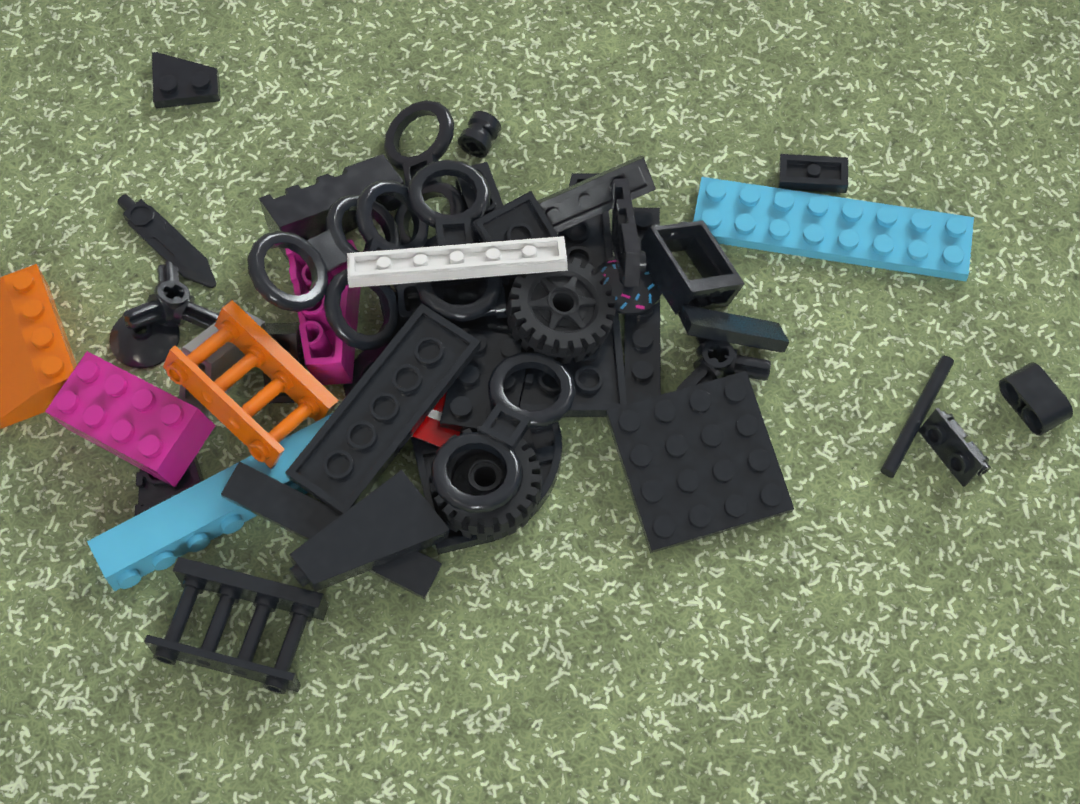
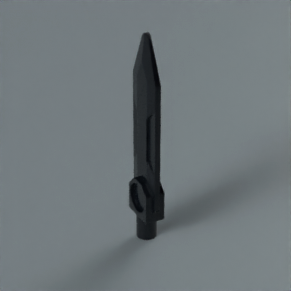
M127 194L122 195L118 199L117 204L125 211L123 216L128 225L165 261H170L174 266H177L178 273L184 279L209 288L216 287V281L207 258L152 206H148L142 199L135 202Z

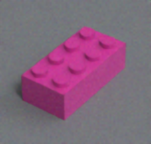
M88 351L45 411L69 431L173 487H176L216 426L197 407Z

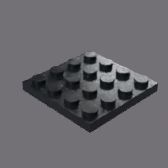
M747 371L606 410L605 415L650 553L780 516L794 510Z

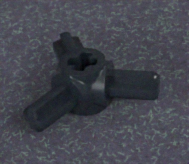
M166 261L165 264L158 266L159 284L155 287L154 294L149 295L147 303L126 310L123 313V319L128 329H137L155 321L165 327H177L187 321L207 329L216 322L219 316L215 312L194 304L195 298L190 295L188 287L179 282L178 267L174 266L170 261Z
M695 337L699 345L696 349L698 359L693 363L695 370L677 387V390L747 371L748 377L751 379L766 381L769 378L771 362L765 359L737 355L738 349L733 348L727 342Z

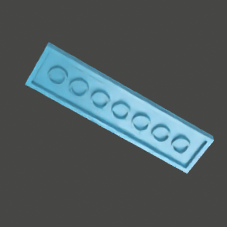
M701 177L693 222L703 220L718 244L959 281H967L969 276L974 217Z

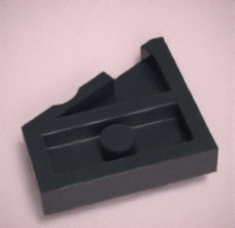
M159 52L152 53L153 103L156 109L220 101V81L217 68Z

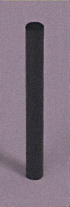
M943 355L939 359L880 470L882 474L890 478L895 476L954 364V360L951 357Z

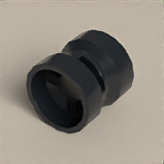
M475 111L468 121L469 128L464 129L458 138V144L467 154L484 158L492 147L491 141L497 138L502 128L500 122L493 115L484 111Z

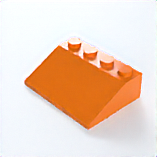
M37 264L0 278V429L44 413L77 366L50 287Z

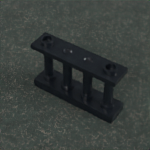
M178 557L173 572L184 590L164 639L147 635L144 642L154 654L153 658L170 665H175L178 660L264 683L263 687L267 690L279 694H285L287 690L299 692L301 684L296 674L289 671L306 623L310 622L312 618L324 621L329 607L324 594ZM204 590L217 593L219 601L201 648L179 643L198 594H202ZM242 599L253 602L256 608L237 658L216 653L234 603H239V600ZM277 608L289 611L292 619L275 666L272 668L253 663L252 661L270 612H275Z

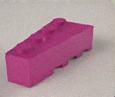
M347 240L356 249L353 240ZM285 248L289 259V273L294 293L297 296L309 292L312 284L309 267L297 253ZM347 263L327 273L328 285L335 275L347 269ZM348 284L341 294L340 306L346 322L357 332L361 287L349 288ZM323 298L312 309L298 312L305 365L322 385L352 384L355 348L345 344L333 332L326 319Z

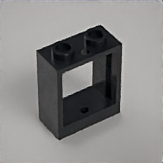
M703 220L694 222L683 221L669 225H654L644 232L641 240V251H645L646 269L675 315L679 314L682 305L704 309L729 306L745 283ZM685 251L702 278L689 280L671 252Z

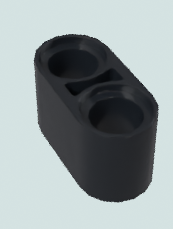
M1034 362L1023 366L999 381L1002 396L1035 435L1041 436L1073 416V409L1067 397L1047 373Z

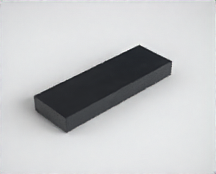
M682 305L678 314L689 336L781 353L786 351L789 340L777 322Z

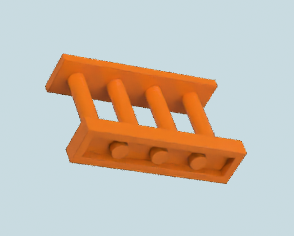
M231 300L222 307L214 326L218 331L187 356L177 346H173L169 350L163 368L173 382L187 389L242 441L257 461L264 462L272 469L285 450L279 443L308 417L318 421L330 415L339 400ZM227 342H231L245 356L213 381L198 366ZM254 367L260 368L272 381L240 407L225 391ZM281 392L286 393L298 404V407L270 432H266L252 417Z

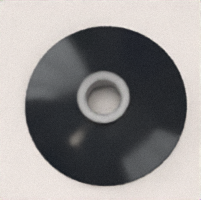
M122 316L111 330L110 348L116 359L128 367L138 369L154 367L166 360L169 350L173 346H178L180 329L179 326L165 327L156 321L137 329H128ZM147 329L145 333L137 334L140 330Z

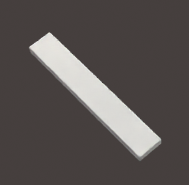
M564 236L347 253L349 288L568 271Z

